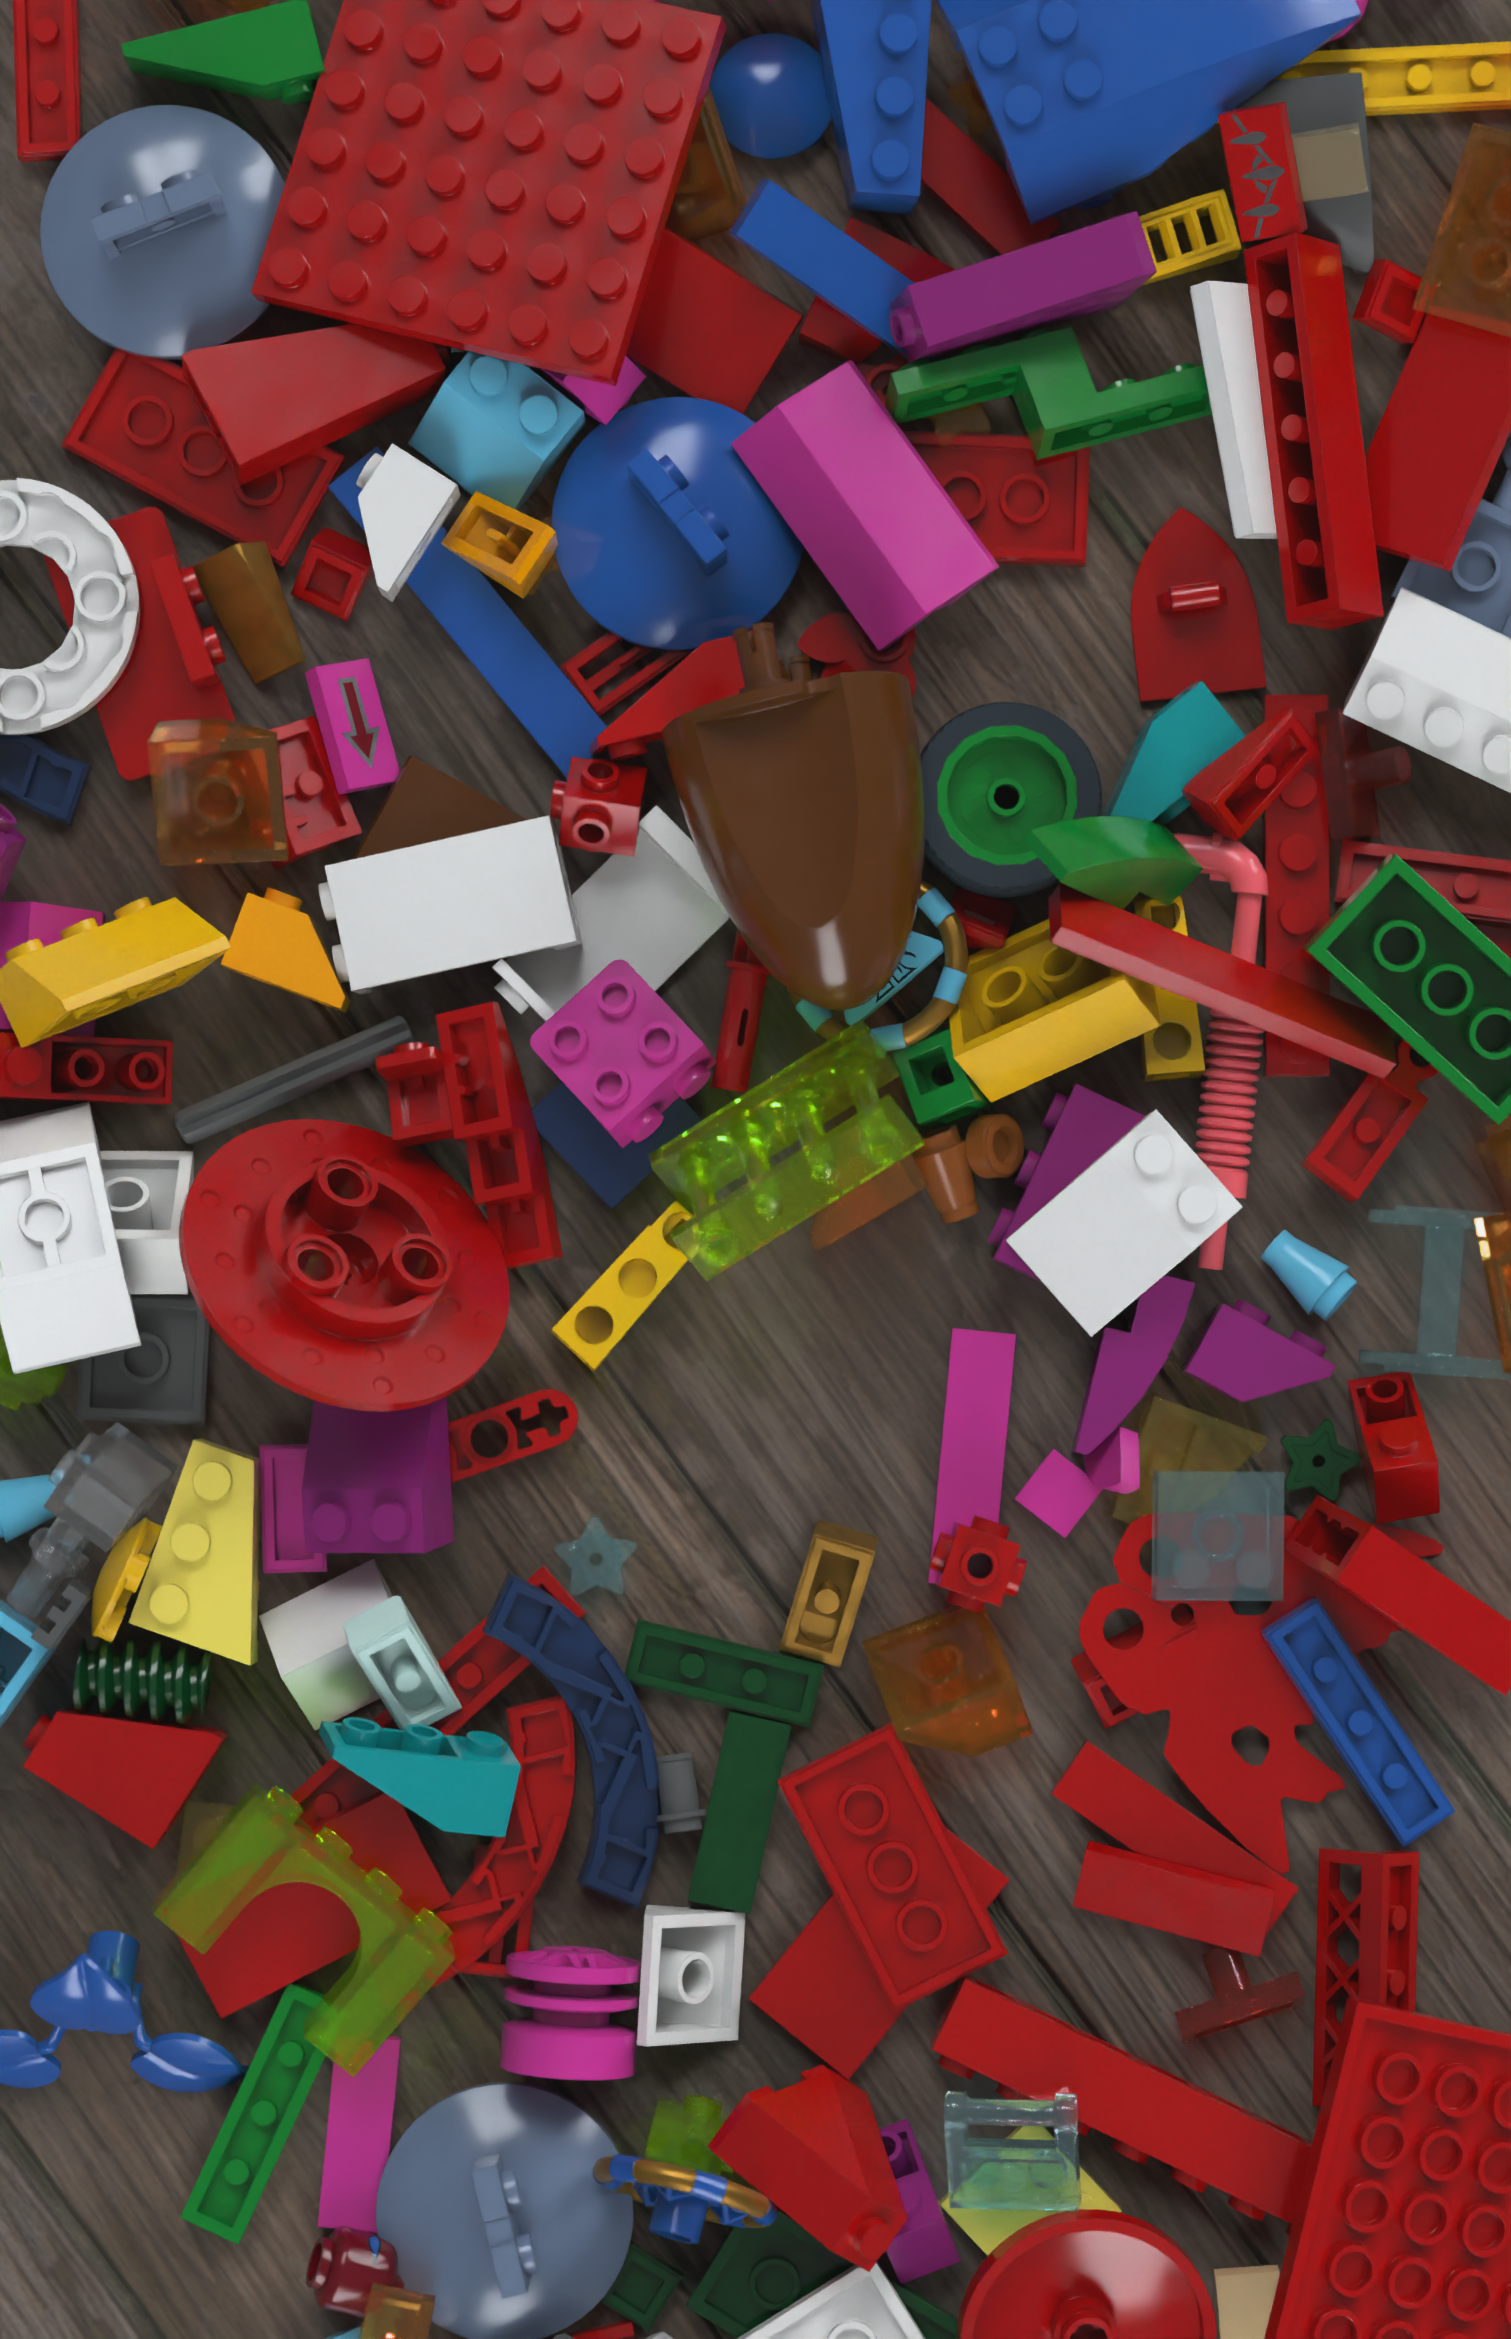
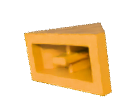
M475 491L441 544L524 599L555 553L558 541L556 531L549 525Z

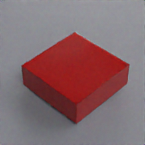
M1374 259L1352 319L1400 344H1413L1435 284L1388 259Z

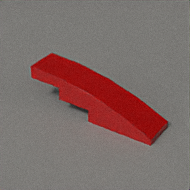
M492 1001L436 1014L454 1140L466 1143L474 1202L476 1205L486 1206L488 1223L498 1240L507 1270L563 1258L553 1198L537 1127L519 1063L499 1003Z

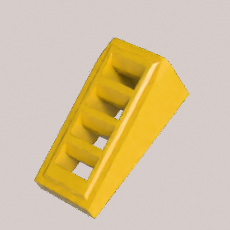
M1224 189L1196 196L1139 216L1157 270L1143 285L1236 259L1241 251V243ZM1206 215L1210 217L1217 240L1216 243L1208 246L1206 245L1199 217ZM1184 222L1192 251L1181 254L1173 225ZM1159 230L1167 260L1158 263L1156 262L1148 232Z

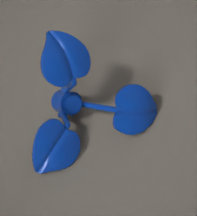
M99 1931L92 1934L89 1939L87 1954H80L62 1972L43 1981L33 1990L30 1999L31 2009L42 2019L55 2025L48 2038L37 2043L33 2037L19 2030H0V2084L16 2088L45 2086L54 2082L60 2076L62 2064L59 2059L50 2053L57 2049L67 2029L77 2030L85 2028L90 2032L96 2030L118 2035L133 2031L134 2043L141 2051L132 2055L131 2068L146 2081L158 2087L177 2092H206L226 2087L242 2079L246 2075L249 2065H241L228 2050L199 2035L167 2033L159 2035L154 2039L147 2035L144 2028L140 2001L143 1985L134 1981L140 1944L134 1937L118 1931Z

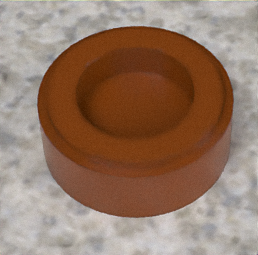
M1006 1114L981 1115L975 1118L968 1128L965 1140L968 1163L972 1170L982 1178H1006L1012 1176L1020 1167L1024 1155V1139L1016 1121Z

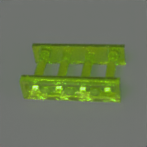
M862 1019L648 1154L652 1169L676 1199L687 1210L691 1207L693 1208L695 1216L670 1231V1235L674 1243L706 1281L925 1145L922 1136L892 1097L888 1094L881 1099L879 1098L877 1090L899 1077L900 1074L895 1061ZM855 1105L856 1115L825 1133L824 1123ZM797 1140H801L802 1149L771 1168L770 1157ZM743 1174H747L748 1183L717 1201L716 1191Z

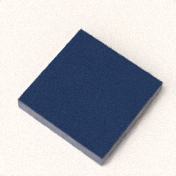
M562 1081L532 1109L537 1131L612 1210L705 1123L687 1102L679 1097L661 1113L664 1119L649 1137L638 1143L632 1140L622 1148Z

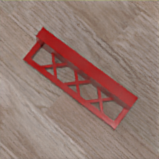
M1332 1847L1319 1848L1312 2106L1321 2107L1336 2047L1335 2043H1337L1341 2023L1336 2018L1337 2000L1346 1991L1354 1999L1415 2012L1419 1883L1418 1851L1397 1849L1370 1852ZM1340 1864L1361 1866V1892L1352 1903L1348 1901L1340 1890ZM1347 1927L1350 1928L1359 1941V1958L1350 1968L1338 1954V1937Z

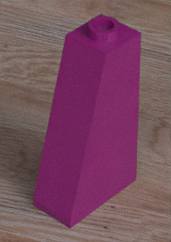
M1137 211L1127 213L907 286L890 303L889 326L895 343L899 347H904L910 363L922 359H932L965 350L974 345L987 344L1116 309L1157 272Z

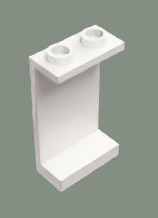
M657 805L639 822L640 830L635 856L613 854L572 895L582 945L562 950H556L553 947L510 956L506 961L501 958L493 966L495 972L502 978L494 988L519 1014H522L530 1006L546 1022L607 965L618 959L628 962L656 992L730 919L704 869L694 842Z
M548 815L326 865L325 871L328 882L319 884V895L326 920L336 919L341 944L332 946V955L340 983L350 982L351 991L361 995L373 992L372 987L551 947L556 950H562L582 945L562 848L558 846L559 835L556 821Z

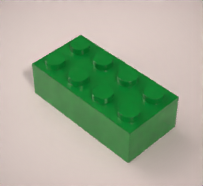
M1390 853L1303 949L1491 1121L1500 1125L1511 1113V959L1397 854Z

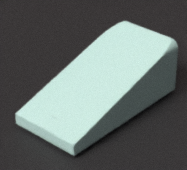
M393 1596L348 1619L344 1623L343 1628L352 1653L400 1730H405V1727L409 1724L429 1726L462 1709L458 1697L400 1596Z

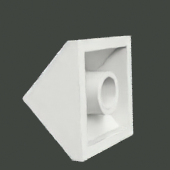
M375 1559L259 1615L280 1677L315 1731L320 1729L321 1721L334 1722L380 1699L377 1691L352 1653L343 1628L344 1623L348 1619L393 1597Z
M646 1905L637 2045L648 2047L738 2040L746 1913L728 1909Z

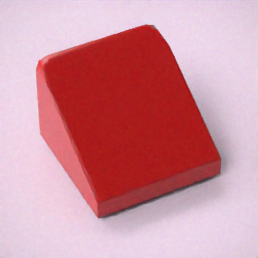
M324 527L311 540L290 594L347 622L374 571L369 547L331 528Z

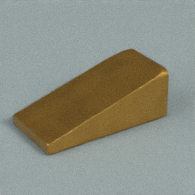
M265 541L240 543L230 546L194 565L202 590L255 684L262 683L307 661Z
M824 1520L817 1521L780 1643V1650L836 1667L841 1666L878 1543L876 1536Z

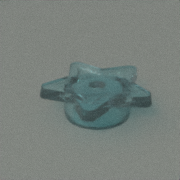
M598 1516L590 1517L580 1539L555 1545V1553L572 1568L569 1590L572 1596L576 1597L597 1585L619 1595L625 1592L621 1566L637 1549V1543L633 1540L611 1538ZM598 1553L602 1556L600 1565H593L590 1562L592 1554Z

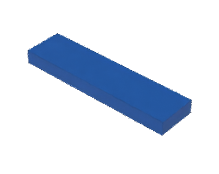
M762 179L728 234L908 360L904 347H899L892 337L889 326V313L891 311L890 303L907 286L915 283L773 181ZM946 355L935 357L928 360H930L931 362L944 360Z
M1310 1597L1260 1631L1397 1845L1405 1847L1455 1812L1317 1597Z

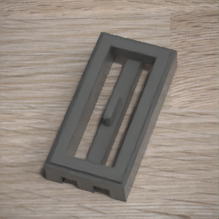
M78 1573L61 1594L62 1596L52 1606L46 1618L37 1627L31 1638L48 1650L51 1648L55 1649L93 1597L95 1584Z

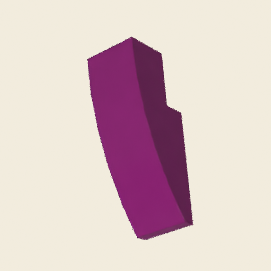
M1164 1275L1134 1300L1127 1332L1108 1327L1101 1328L1071 1451L1085 1455L1090 1454L1121 1424L1142 1399L1165 1363L1177 1338L1196 1283Z

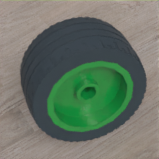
M994 702L970 708L941 726L930 738L920 754L923 771L925 812L924 855L945 878L970 892L988 897L1010 898L1029 895L1053 885L1059 880L1022 839L1032 829L1061 821L1101 816L1102 785L1091 751L1078 733L1066 722L1039 707L1017 702ZM1007 787L1008 796L1017 793L1018 803L1011 809H1002L997 806L994 796L998 788Z

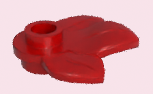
M833 612L811 624L798 640L797 648L803 654L826 665L820 679L846 672H895L908 678L911 697L913 698L916 678L909 658L915 649V628L898 639L892 649L878 651L852 614Z

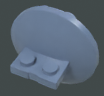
M155 105L121 113L104 121L82 137L66 154L50 181L44 198L40 223L41 249L49 279L66 309L81 326L105 344L127 351L128 354L132 353L167 360H182V354L194 349L231 344L253 329L274 305L258 301L251 293L285 183L278 168L261 145L246 131L219 115L202 109L179 105Z
M491 2082L474 2085L452 2093L426 2109L410 2124L394 2146L382 2173L377 2193V2234L380 2238L393 2245L397 2252L398 2266L396 2273L405 2283L402 2291L404 2296L432 2322L468 2339H540L569 2327L586 2315L606 2295L615 2282L625 2261L633 2230L634 2204L632 2195L605 2189L594 2179L592 2174L593 2167L598 2159L620 2154L619 2149L608 2132L587 2110L573 2100L547 2088L527 2083Z

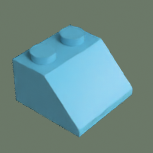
M468 351L443 382L408 444L472 496L475 491H478L515 510H519L587 425L583 410L526 365Z

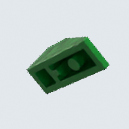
M290 0L121 43L123 55L131 72L265 101L281 99L282 104H297L311 100L320 73L325 72L324 60L307 0Z

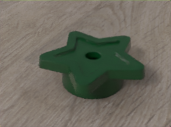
M1324 1419L1309 1437L1285 1435L1280 1439L1282 1447L1291 1460V1467L1283 1485L1286 1491L1313 1487L1330 1502H1335L1338 1499L1340 1475L1359 1464L1362 1459L1359 1453L1338 1445L1334 1426L1330 1419ZM1321 1455L1324 1458L1323 1466L1315 1467L1312 1460L1314 1456Z

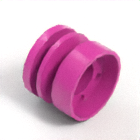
M546 1946L536 1951H523L507 1955L506 1973L514 1977L534 1980V1983L507 1986L504 1989V1999L520 2006L532 2008V2017L513 2019L502 2024L500 2067L506 2071L521 2075L553 2079L613 2080L632 2077L636 2069L637 2030L624 2024L611 2022L609 2019L612 2012L637 2008L640 1995L633 1991L612 1988L611 1986L614 1984L638 1982L641 1979L642 1962L616 1956L603 1949L582 1946Z

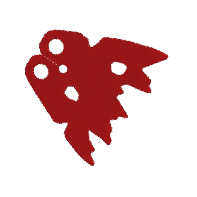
M1159 1512L1140 1516L1127 1527L1113 1557L1120 1582L1098 1589L1092 1596L1081 1618L1079 1638L1082 1646L1099 1674L1119 1701L1125 1706L1136 1709L1142 1714H1151L1164 1709L1169 1711L1170 1722L1164 1746V1756L1172 1768L1203 1806L1247 1850L1281 1874L1287 1873L1290 1866L1281 1800L1287 1797L1319 1803L1325 1798L1327 1792L1344 1789L1345 1783L1337 1773L1305 1750L1296 1741L1295 1726L1313 1724V1714L1260 1631L1310 1597H1317L1364 1669L1358 1653L1365 1649L1384 1645L1392 1632L1403 1629L1282 1548L1299 1523L1292 1516L1206 1512ZM1369 1523L1417 1557L1438 1555L1444 1549V1546L1435 1539L1417 1532ZM1153 1537L1168 1538L1175 1543L1179 1550L1180 1559L1178 1566L1172 1574L1166 1577H1152L1140 1565L1139 1554L1141 1548L1146 1541ZM1238 1583H1245L1260 1588L1272 1599V1603L1268 1610L1262 1614L1238 1615L1234 1613L1229 1603V1597ZM1180 1603L1188 1604L1194 1613L1193 1620L1184 1626L1177 1625L1171 1616L1172 1609ZM1126 1608L1133 1610L1139 1615L1143 1622V1634L1137 1645L1130 1649L1121 1650L1114 1648L1107 1642L1103 1633V1625L1111 1612ZM1193 1622L1197 1623L1199 1638L1156 1650L1174 1639H1167ZM1253 1725L1268 1737L1269 1750L1263 1763L1251 1765L1245 1762L1234 1750L1232 1735L1236 1731Z

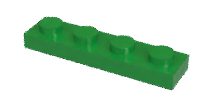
M296 1981L286 1986L180 2216L181 2219L237 2245L240 2243L345 2016L348 2005Z

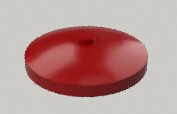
M1079 2209L1049 2215L1024 2226L1002 2241L983 2261L971 2279L964 2294L957 2323V2339H1216L1217 2336L1216 2320L1211 2298L1201 2275L1186 2252L1170 2236L1152 2224L1128 2214L1101 2209Z

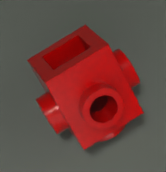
M572 757L567 781L555 780L552 792L550 817L561 820L558 846L579 848L588 852H606L634 857L640 830L639 822L642 820L648 768L613 763L606 759Z
M974 1515L970 1527L955 1522L951 1535L941 1531L929 1568L939 1571L935 1583L940 1587L949 1589L946 1602L982 1613L986 1602L1000 1607L1004 1594L1016 1596L1025 1572L1027 1560L1017 1557L1021 1545L1007 1539L1011 1527ZM977 1553L988 1555L992 1562L990 1573L982 1578L971 1576L967 1568L968 1560Z

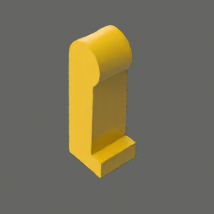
M1181 895L1170 906L1152 897L1132 899V914L1188 936ZM1154 985L1160 1026L1140 1035L1142 1082L1200 1078L1202 1073L1205 1072L1197 1002Z
M676 1200L651 1226L648 1225L558 1321L551 1329V1333L594 1372L712 1232Z

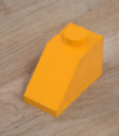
M268 887L263 898L247 892L229 940L231 949L224 953L221 965L228 970L346 1013L350 999L343 984L338 979L335 966L314 920L308 914L300 912L303 900Z

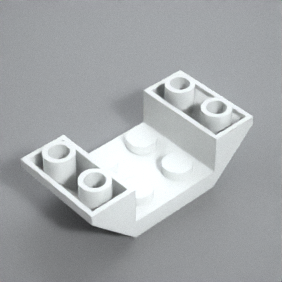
M89 1102L0 1121V1324L14 1374L141 1346L129 1284L123 1270L101 1167L103 1162Z

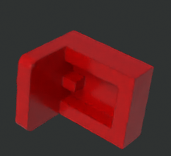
M411 1042L395 1047L393 1054L376 1057V1070L387 1082L393 1142L400 1148L454 1138L441 1051L427 1043Z

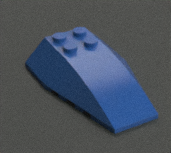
M935 0L956 51L961 50L1006 154V169L1030 225L1149 176L1165 164L1169 157L1189 142L1193 143L1212 129L1214 124L1219 121V114L1224 111L1233 110L1243 102H1248L1264 90L1269 82L1289 67L1292 69L1361 16L1356 0Z

